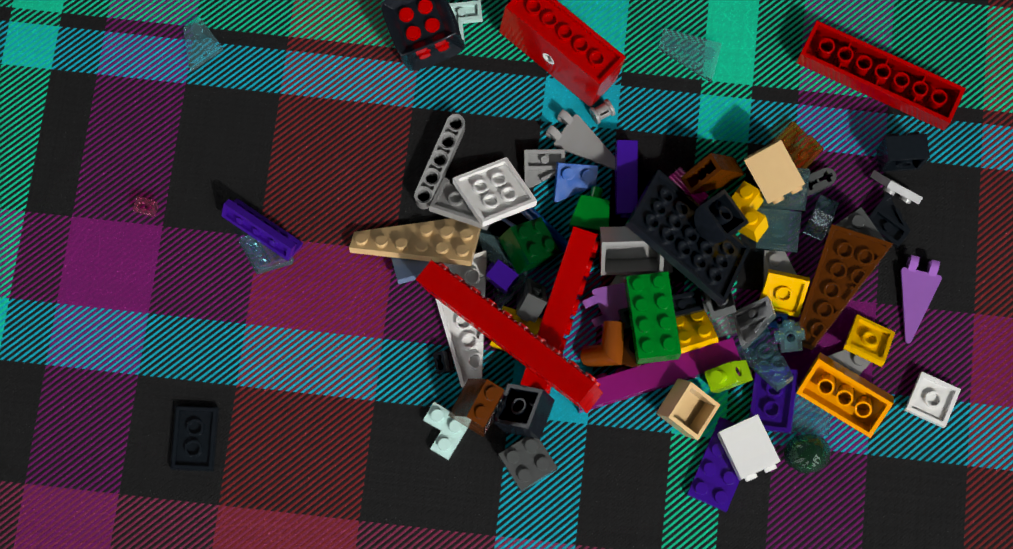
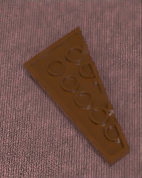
M832 224L792 344L813 350L894 243Z

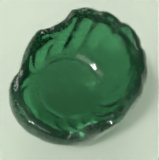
M797 435L787 443L784 449L785 462L791 468L803 474L820 471L830 461L831 450L829 444L819 435Z

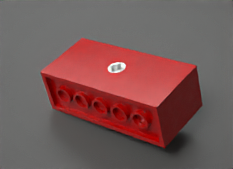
M511 0L505 6L499 33L590 108L617 80L626 56L557 0Z

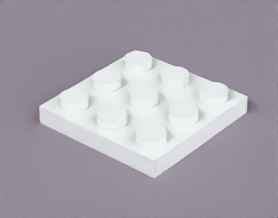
M507 157L453 177L454 186L482 227L537 205V199Z

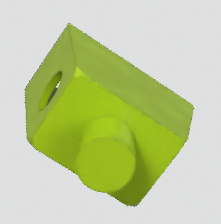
M747 360L731 361L704 372L710 391L713 393H720L753 380ZM736 368H738L740 376L737 374Z

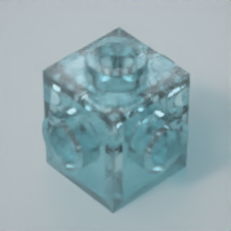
M783 320L782 324H777V330L774 331L775 343H779L781 353L803 351L802 340H805L804 327L800 328V324L795 322V320Z

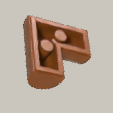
M604 321L601 344L584 346L580 354L582 363L587 367L622 365L625 323Z

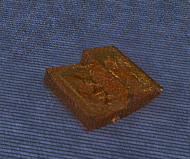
M794 121L790 122L772 141L781 139L800 174L824 150L812 135L807 136Z

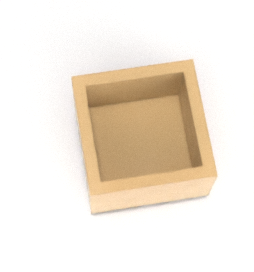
M678 378L656 414L684 436L699 440L720 407V404L691 381Z

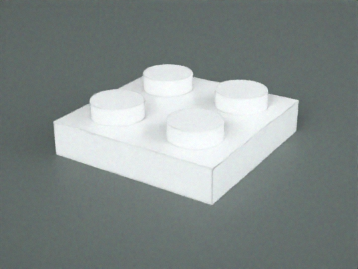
M920 372L904 411L941 428H945L961 389L929 374Z

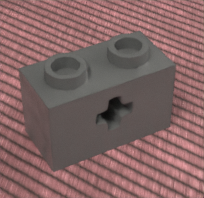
M529 278L525 280L515 298L516 314L520 319L534 323L537 321L547 304L546 286Z

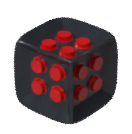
M384 0L380 4L392 41L408 70L415 71L435 65L459 54L466 48L457 20L447 0Z

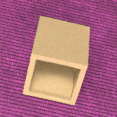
M780 138L744 158L748 169L768 204L772 202L775 205L784 200L783 196L791 192L793 195L803 189L802 185L805 182Z

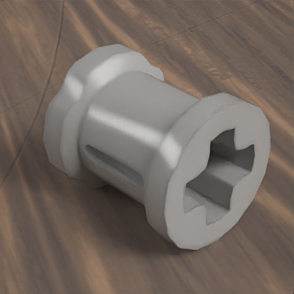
M608 99L595 108H589V112L596 124L601 123V120L610 115H615L614 107Z

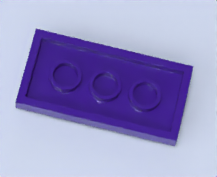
M719 417L689 487L687 496L726 513L739 484V479L717 434L735 425V423Z

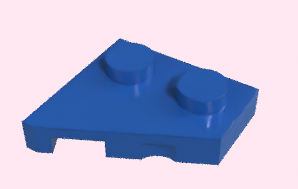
M557 162L553 201L559 202L586 191L592 186H596L598 165Z

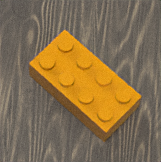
M821 352L800 382L796 394L869 438L872 437L894 404V396Z

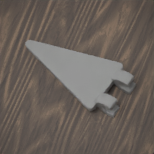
M562 109L557 120L566 125L564 130L560 133L557 128L551 125L545 134L548 138L555 141L554 147L565 149L566 152L615 170V156L579 115L575 114L572 117L567 111Z

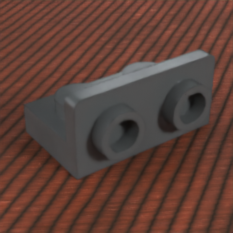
M732 289L726 302L721 306L705 292L700 291L705 312H710L712 320L737 312Z

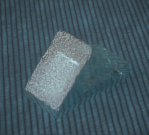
M820 195L803 233L822 241L834 219L839 203Z

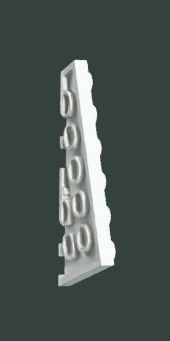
M486 250L474 254L472 266L443 263L450 269L449 271L453 274H458L465 280V283L469 286H474L485 297ZM436 299L461 387L464 388L468 379H482L484 335Z

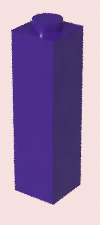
M617 140L615 144V217H620L621 220H628L637 204L638 140Z

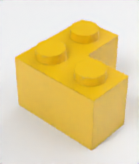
M743 181L731 197L749 221L738 232L758 242L769 227L766 215L757 211L764 200L760 189Z

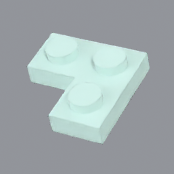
M481 0L449 3L457 20L462 40H464L463 24L483 22Z
M433 402L423 419L424 422L440 430L430 450L449 461L468 427L448 416L449 410Z

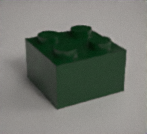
M541 217L512 226L499 238L518 274L548 264L561 253Z

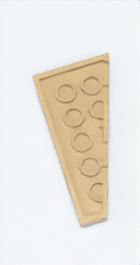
M449 218L356 231L353 234L349 250L350 253L428 262L432 260L437 263L472 266L481 228Z

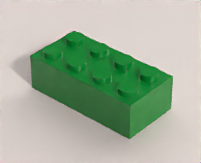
M668 271L626 276L624 285L636 364L679 359L681 348Z

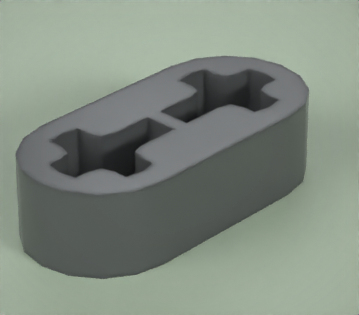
M823 168L803 177L802 179L805 183L811 184L815 182V184L811 187V190L804 188V185H802L803 189L799 192L804 196H810L829 188L836 180L835 171L831 168ZM824 173L826 176L830 175L829 182L827 180L819 181L824 176Z

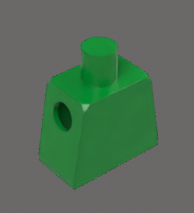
M592 186L589 196H580L570 221L569 230H572L574 226L600 236V227H609L610 202L607 199H602L603 188Z

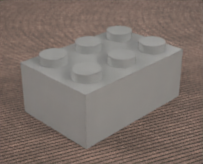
M627 226L600 227L599 264L601 275H637L663 272L664 258Z

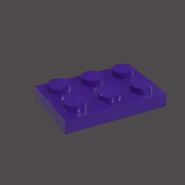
M756 365L749 418L758 414L766 431L792 433L799 370Z

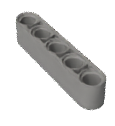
M452 114L447 118L415 190V202L420 209L429 208L463 137L465 121L460 114ZM455 122L461 124L457 129L451 127ZM446 140H450L453 142V145L446 147L443 143ZM438 158H443L445 163L437 165L435 161ZM430 176H435L437 181L429 183L427 179ZM426 194L429 196V199L423 202L419 200V197Z

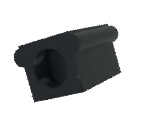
M451 350L433 354L437 374L444 375L455 371Z

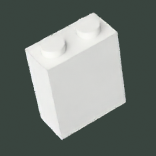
M758 414L717 434L739 481L745 479L748 482L757 478L756 473L762 470L768 473L777 468L776 464L780 462V459Z

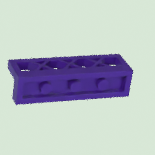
M236 198L234 201L228 199L224 203L221 214L223 218L285 260L289 261L302 247L303 242Z

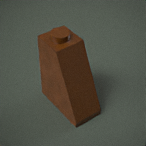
M710 153L684 174L681 179L689 193L693 195L730 186L744 172L734 157Z

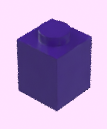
M499 259L496 263L492 262L485 271L487 273L486 280L505 295L516 283L519 275Z

